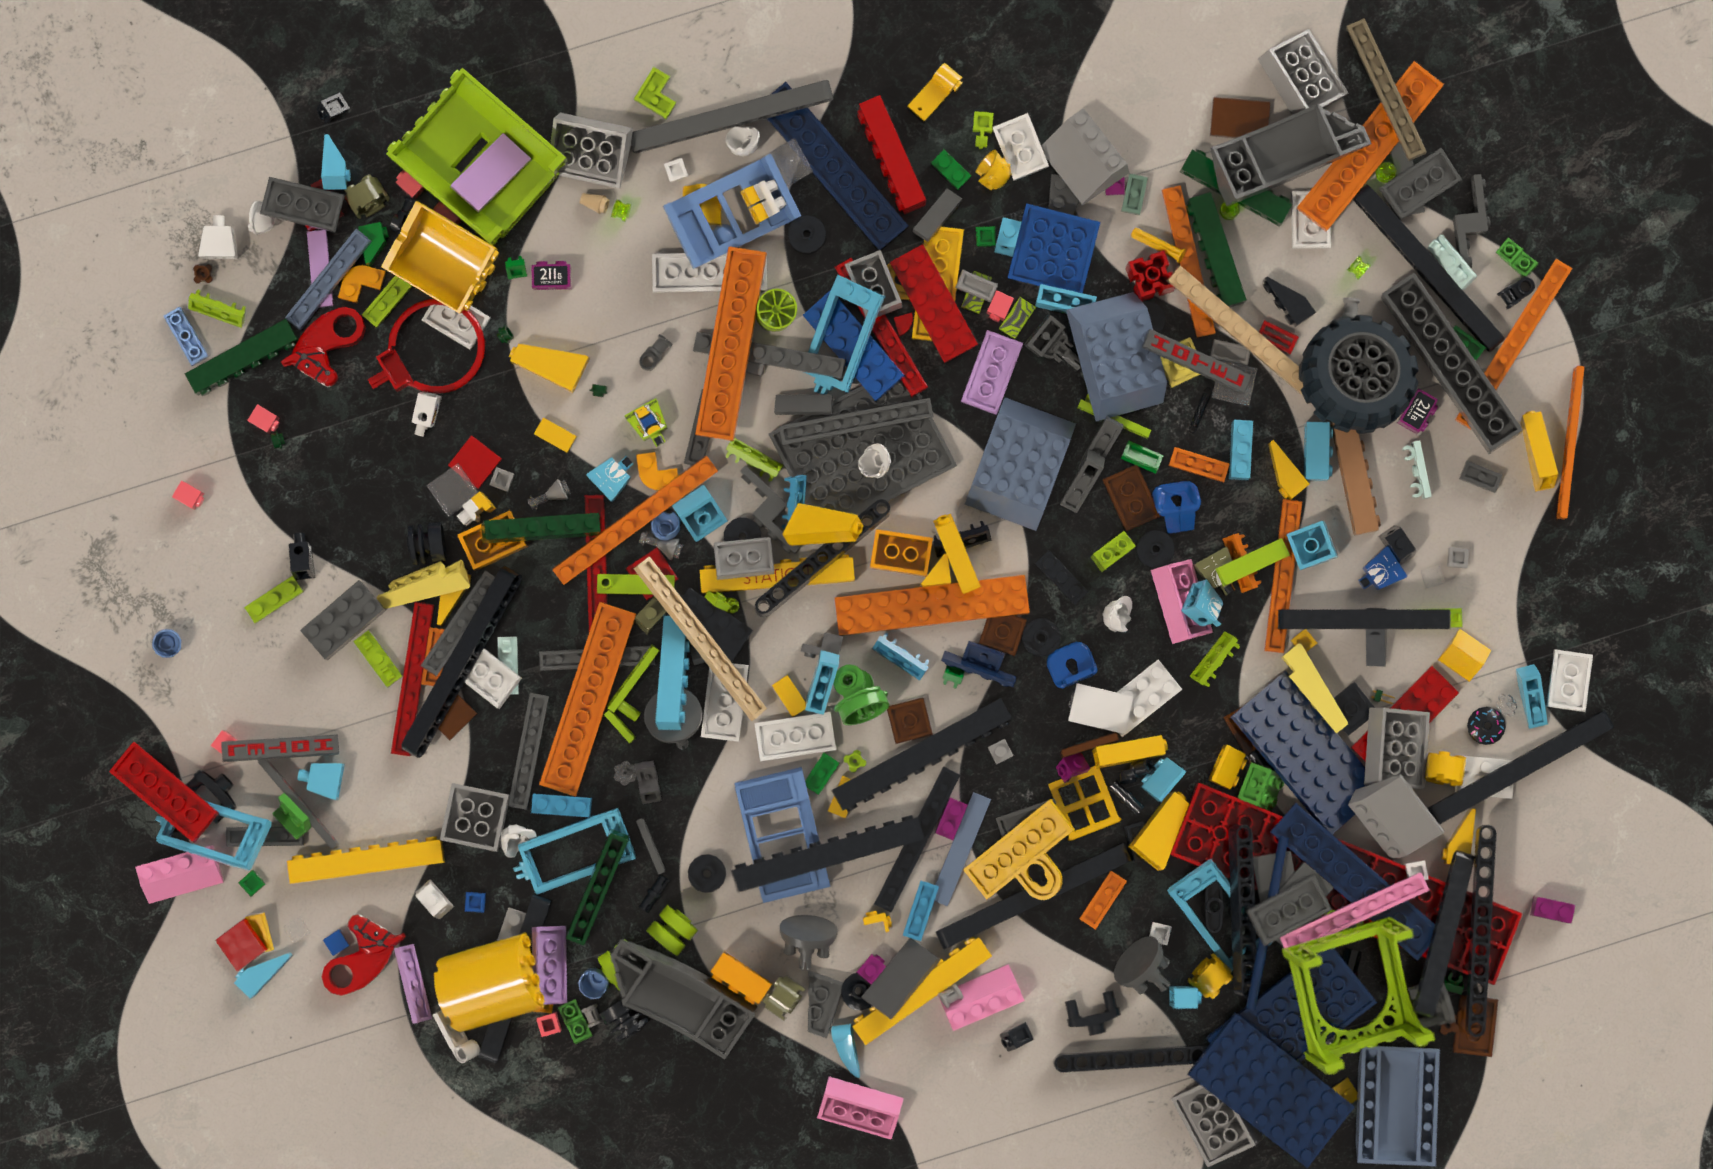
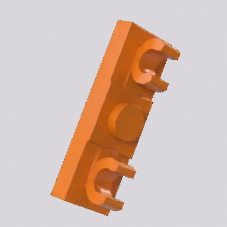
M1239 533L1223 539L1232 561L1247 554L1245 549L1248 547V544L1243 545L1241 541L1245 537L1243 534L1239 535ZM1257 571L1237 580L1242 593L1257 588V585L1261 584V580L1256 581L1254 577L1258 573Z

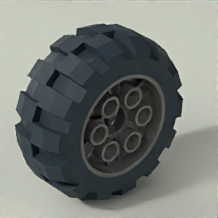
M1356 315L1352 319L1344 316L1332 320L1328 326L1322 327L1308 343L1302 354L1303 360L1299 364L1298 379L1303 382L1301 392L1305 402L1313 404L1316 409L1313 413L1323 422L1328 419L1334 423V429L1346 433L1350 429L1356 430L1358 434L1372 433L1377 428L1387 427L1396 421L1406 410L1411 399L1415 396L1418 386L1416 374L1419 371L1415 355H1410L1409 349L1411 345L1404 335L1398 337L1392 332L1394 326L1383 320L1380 323L1373 322V317L1366 315ZM1349 350L1354 351L1356 357L1351 356ZM1338 354L1343 360L1337 359L1334 356ZM1339 366H1343L1345 372L1341 371ZM1377 368H1381L1384 375L1380 374ZM1355 373H1356V374H1359V373L1361 374V373H1363L1361 377L1354 375ZM1343 379V383L1338 386L1335 381ZM1352 383L1355 384V389L1351 388L1349 385ZM1381 383L1385 384V389L1381 386ZM1368 385H1374L1375 390H1371ZM1361 391L1363 392L1364 400L1358 399L1359 392Z

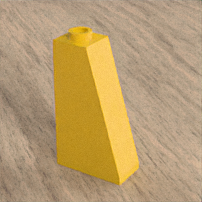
M518 344L517 347H513L509 354L511 363L572 393L590 360L586 355Z
M1541 411L1526 412L1522 415L1520 423L1523 429L1522 432L1535 492L1552 489L1555 486L1558 471Z
M798 503L782 535L787 543L792 546L854 542L859 534H861L863 524L856 514Z
M951 513L939 516L933 522L962 593L965 594L981 587Z
M1162 735L1099 746L1095 747L1092 752L1096 769L1144 760L1148 757L1164 756L1168 746L1166 739H1163Z
M1180 792L1169 793L1128 846L1157 871L1163 870L1166 867L1189 806L1186 797Z

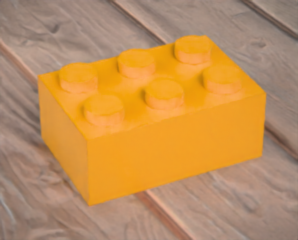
M507 511L490 520L515 518L511 511ZM481 524L458 534L459 540L475 571L528 547L525 541L483 544Z
M876 529L870 569L926 577L933 538Z
M725 951L710 971L713 973L712 978L720 983L725 981L729 984L728 988L736 994L740 991L746 995L744 999L753 1005L755 1002L758 1004L761 1002L772 985V982Z

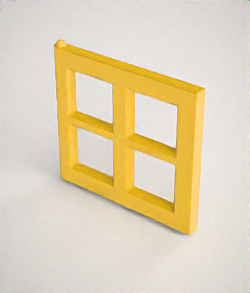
M1096 766L1090 767L1087 773L1072 777L1066 783L1060 779L1048 784L1058 809L1070 824L1071 821L1068 813L1084 808L1090 823L1089 826L1072 831L1068 835V841L1075 840L1121 821L1100 769H1096ZM1094 775L1100 793L1085 798L1078 781ZM1074 783L1080 800L1064 806L1058 789ZM1104 800L1110 817L1095 823L1088 805Z

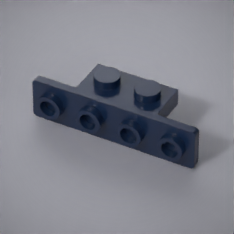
M968 641L963 657L948 651L943 653L941 661L950 667L956 666L967 673L978 674L983 679L997 681L1006 687H1014L1016 676L999 670L1005 655L1002 652Z

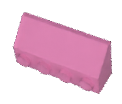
M1192 559L1151 570L1172 644L1213 633L1211 624L1200 626L1181 611L1192 584L1198 582Z
M214 846L204 847L215 851ZM189 852L135 867L140 886L149 904L224 883L217 861Z
M1008 964L958 985L964 998L956 1000L950 1004L949 1008H946L943 1003L942 1006L952 1030L955 1031L1024 1001V998Z
M829 1077L817 1118L892 1139L903 1098Z

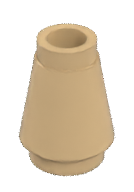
M588 193L581 195L580 204L599 214L606 213L610 200L606 196Z

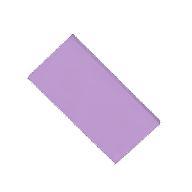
M503 133L450 187L479 213L531 161V158Z
M987 330L961 402L997 415L1023 343Z
M566 926L532 927V955L535 959L533 972L537 973L540 979L539 988L545 1000L543 1004H566Z

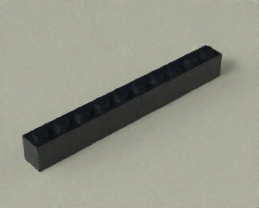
M1000 698L831 791L841 810L846 809L849 812L858 807L856 803L862 800L866 803L875 798L874 793L880 791L882 794L890 790V785L897 781L899 785L908 780L907 775L913 772L915 775L925 770L924 766L931 763L934 766L942 761V756L948 754L950 757L959 752L958 748L965 745L967 748L976 743L975 738L980 735L982 738L987 737L993 733L991 729L997 726L1001 729L1009 725L1008 720L1012 719Z
M912 815L902 817V822L895 823L894 820L883 823L884 827L878 829L874 825L864 828V833L858 834L857 831L846 833V838L839 839V836L828 838V843L820 844V841L809 844L810 848L804 850L800 846L790 849V854L783 855V852L772 854V859L765 860L762 857L754 859V864L746 866L745 862L734 865L735 869L731 870L736 891L739 893L925 840L919 818H913Z

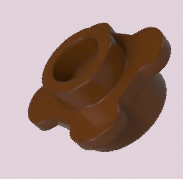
M211 265L194 266L195 283L212 282Z
M1456 1015L1455 1023L1450 1024V1026L1446 1024L1440 1025V1032L1443 1035L1459 1030V1026L1456 1024Z

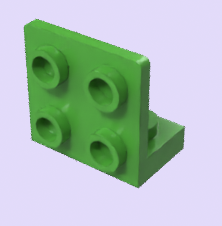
M1251 762L1238 799L1271 812L1277 804V796L1283 788L1284 782L1275 771Z

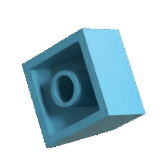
M704 484L672 505L695 542L728 522Z
M1320 521L1286 534L1300 570L1338 558L1325 521Z
M1167 757L1164 760L1160 758L1156 762L1154 774H1146L1141 780L1143 783L1141 787L1158 802H1161L1186 773L1185 770Z

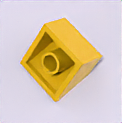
M1223 745L1208 781L1228 790H1231L1232 787L1235 788L1239 780L1237 776L1239 769L1243 770L1247 759H1245L1246 754L1229 745Z

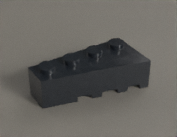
M688 588L682 599L733 663L753 633V630L724 610L712 605L706 598L691 588Z

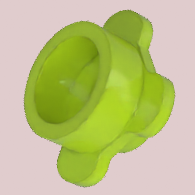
M854 750L851 755L844 757V762L849 765L851 772H856L859 767L866 765V760L861 757L859 750Z

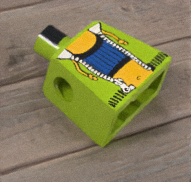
M656 398L624 415L643 441L651 438L656 447L666 442L661 432L666 430L667 426Z

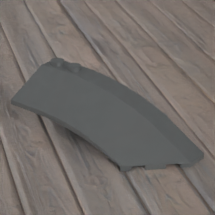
M1315 104L1268 126L1211 148L1220 193L1226 206H1229L1306 175L1372 143L1364 126L1358 123H1351L1347 121V118L1335 112L1326 111L1322 106Z
M621 939L610 955L616 972L615 976L621 992L623 1007H629L677 1030L723 1059H726L756 1014L757 1005L751 1004L744 997L736 994L711 977L657 951Z

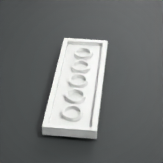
M685 253L652 254L653 293L721 292L727 253L695 269L692 268ZM767 257L761 291H767Z

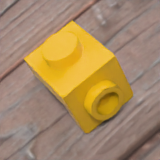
M877 910L866 913V917H863L864 925L883 921L885 931L890 932L889 927H892L890 915L886 916L885 912L877 914Z

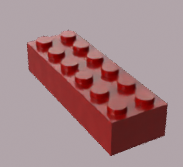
M879 95L860 103L859 110H857L858 119L861 125L865 124L866 126L865 135L868 141H872L874 144L872 145V150L876 159L880 158L881 160L880 169L883 176H888L889 178L887 184L891 194H896L895 203L898 210H903L905 215L926 205V198L881 96Z

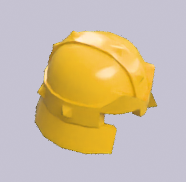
M996 150L989 152L975 171L980 176L985 174L978 182L990 190L1002 187L1011 175L1010 164Z

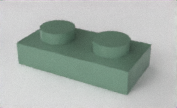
M1129 173L1121 212L1140 216L1148 177Z

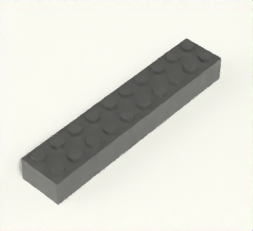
M1416 274L1409 275L1382 293L1381 299L1487 453L1491 454L1520 435L1523 429Z

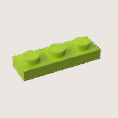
M395 275L364 311L362 316L378 328L413 286Z
M291 576L244 608L256 624L304 591L294 576Z

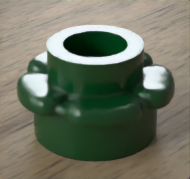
M507 326L498 328L497 337L502 343L508 344L514 339L513 333Z
M592 384V388L589 389V391L593 392L592 396L604 397V394H608L607 386Z
M275 431L276 433L270 434L274 449L279 447L282 449V445L285 444L283 435Z

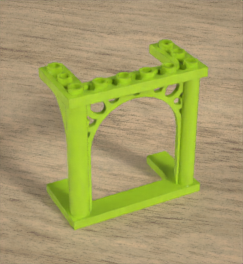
M1387 917L1282 949L1283 956L1290 963L1308 1050L1304 1051L1305 1058L1323 1072L1334 1074L1339 1069H1343L1344 1063L1340 1059L1343 1056L1342 1054L1348 1052L1356 1053L1365 1047H1376L1378 1043L1384 1041L1392 1042L1397 1037L1403 1036L1417 1046H1425L1430 1041L1435 1040L1433 1032L1423 1027L1415 1012H1413L1397 945L1398 941L1413 937L1412 929L1391 917ZM1377 935L1388 986L1385 1005L1380 1014L1371 1023L1355 1030L1335 1028L1322 1018L1316 1004L1309 968L1322 965L1321 957L1315 953ZM1391 1005H1393L1392 1009L1395 1010V1012L1389 1010V1007ZM1391 1015L1394 1018V1023L1386 1025L1383 1022L1384 1016ZM1378 1024H1380L1381 1027H1382V1028H1376V1029H1375V1026L1378 1025ZM1325 1026L1326 1029L1322 1031L1320 1027ZM1330 1032H1334V1041L1330 1044H1326L1325 1040L1327 1035ZM1346 1035V1039L1340 1040V1036Z

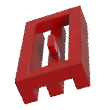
M1265 320L1259 330L1261 335L1263 333L1290 346L1288 349L1267 339L1279 350L1289 355L1299 338ZM1265 327H1268L1288 338L1293 339V341L1289 342L1265 330Z

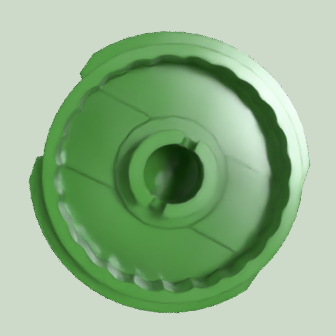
M851 664L844 665L837 670L833 684L835 690L844 699L837 703L834 710L839 712L844 725L851 726L870 721L889 708L888 692L881 690L878 686L874 687L873 679L868 672Z

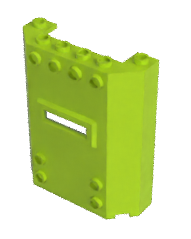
M462 68L460 71L456 70L450 77L452 79L450 81L452 86L442 91L438 102H433L427 109L428 113L424 117L418 118L414 124L415 128L404 134L402 142L400 140L392 142L387 148L388 152L386 154L483 240L493 246L500 237L503 238L510 232L560 174L558 171L561 167L565 166L568 160ZM504 133L531 158V161L478 213L450 186ZM481 137L485 139L488 143L462 172H459L455 168Z

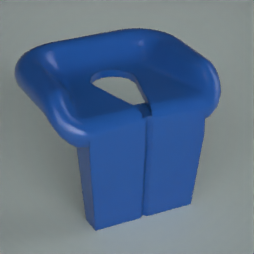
M1190 481L1157 486L1153 490L1152 496L1158 514L1164 516L1167 533L1194 530L1195 511L1201 505L1197 486ZM1175 495L1181 496V506L1176 507L1171 497Z
M1074 642L1061 647L1047 658L1048 670L1054 684L1058 688L1068 687L1097 673V665L1089 647L1082 642ZM1068 659L1076 660L1078 674L1072 675L1067 669L1066 661Z

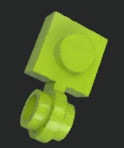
M974 111L973 132H980V135H976L975 147H979V149L987 148L988 136H984V133H992L993 113Z
M708 591L705 595V598L712 605L728 613H735L739 609V602L735 598L726 599V596L720 592L715 594Z

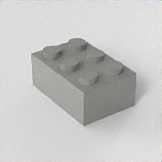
M881 250L845 264L851 281L885 296L877 317L902 308L901 299ZM862 308L866 318L869 310Z

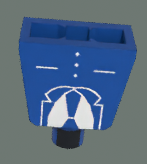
M1387 546L1363 567L1367 575L1360 578L1358 582L1364 590L1372 584L1379 590L1408 576Z

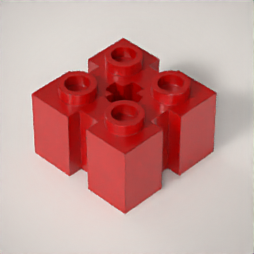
M1165 251L1151 254L1147 261H1144L1143 257L1129 261L1125 268L1130 282L1135 281L1136 284L1133 291L1142 302L1152 299L1156 292H1158L1159 296L1172 293L1176 289L1167 281L1172 272L1167 273L1169 262Z

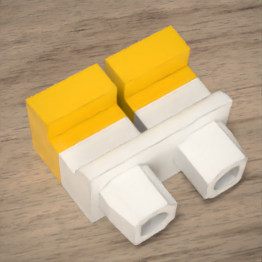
M764 180L740 192L747 207L763 201L749 208L756 224L777 214L786 205L782 196L773 199L771 192L778 189L775 180L767 182Z
M478 492L462 505L464 510L457 517L463 525L468 526L473 521L479 522V514L484 510L491 513L496 507L484 493Z

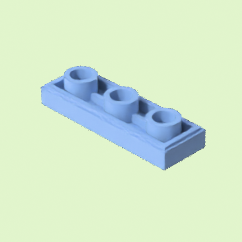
M181 307L164 315L167 324L191 366L209 357ZM185 333H188L187 339H183Z

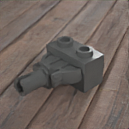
M1047 315L1024 345L1038 357L1054 358L1057 362H1061L1064 359L1075 370H1079L1081 367L1077 364H1080L1079 357L1070 349L1073 347V344L1068 341L1067 334L1064 331L1065 326L1052 315Z

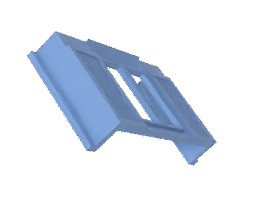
M771 154L676 201L663 205L673 230L693 269L727 253L728 247L738 248L801 216ZM764 180L765 182L775 180L778 189L771 192L773 199L782 196L786 205L777 214L760 222L759 227L742 234L722 193L738 185L744 190ZM717 196L736 235V238L720 246L699 204ZM760 201V202H758V203H756V204H754V205H752V206H750V207H753V206H755V205H757V204H759V203H761V202H763V201Z
M802 767L735 783V790L752 860L762 858L759 848L760 843L804 833L807 848H810L809 844L819 841ZM793 807L798 808L802 824L801 828L757 838L752 817ZM823 868L760 886L759 890L763 903L831 886L827 870Z

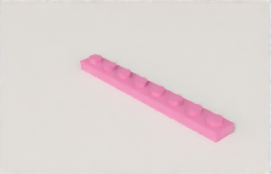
M1417 873L1280 937L1281 943L1284 948L1337 933L1429 891V888L1422 873Z

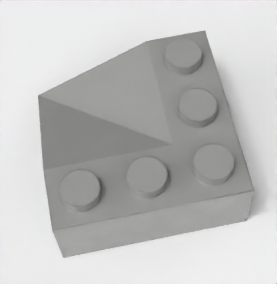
M452 783L440 840L499 852V840L505 824L510 795Z

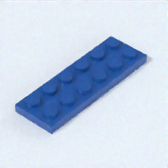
M830 291L803 314L815 331ZM838 298L823 340L838 358L846 360L845 366L848 367L863 326ZM870 335L855 377L873 399L878 401L905 375Z

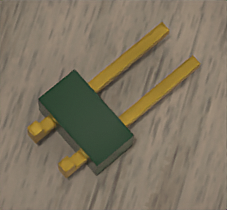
M1378 689L1376 691L1373 690L1375 692V696H1371V698H1374L1373 701H1383L1393 705L1391 702L1382 700L1381 697L1382 695L1393 699L1395 697L1383 694V691Z

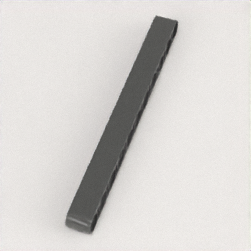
M829 80L819 81L634 131L631 140L633 153L652 150L832 101L834 98Z

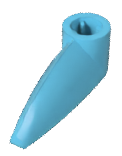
M852 1024L832 1026V1039L842 1062L854 1077L860 1078Z

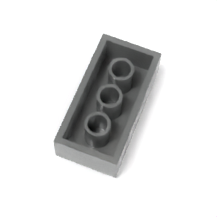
M358 580L300 631L325 660H329L382 615L386 609L362 581Z

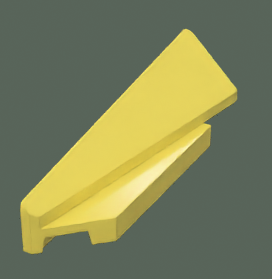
M462 560L446 568L442 561L393 580L388 585L390 590L378 595L376 599L387 609L470 588V582Z
M1299 643L1281 657L1293 671L1288 677L1292 679L1299 691L1311 702L1310 704L1323 717L1322 719L1337 734L1348 722L1304 647Z

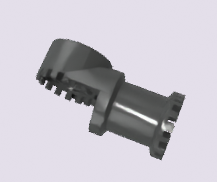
M659 334L656 342L649 346L641 355L639 360L640 367L645 371L653 370L662 358L665 350L673 344L663 335ZM645 357L653 359L654 362L651 367L643 365L642 362Z

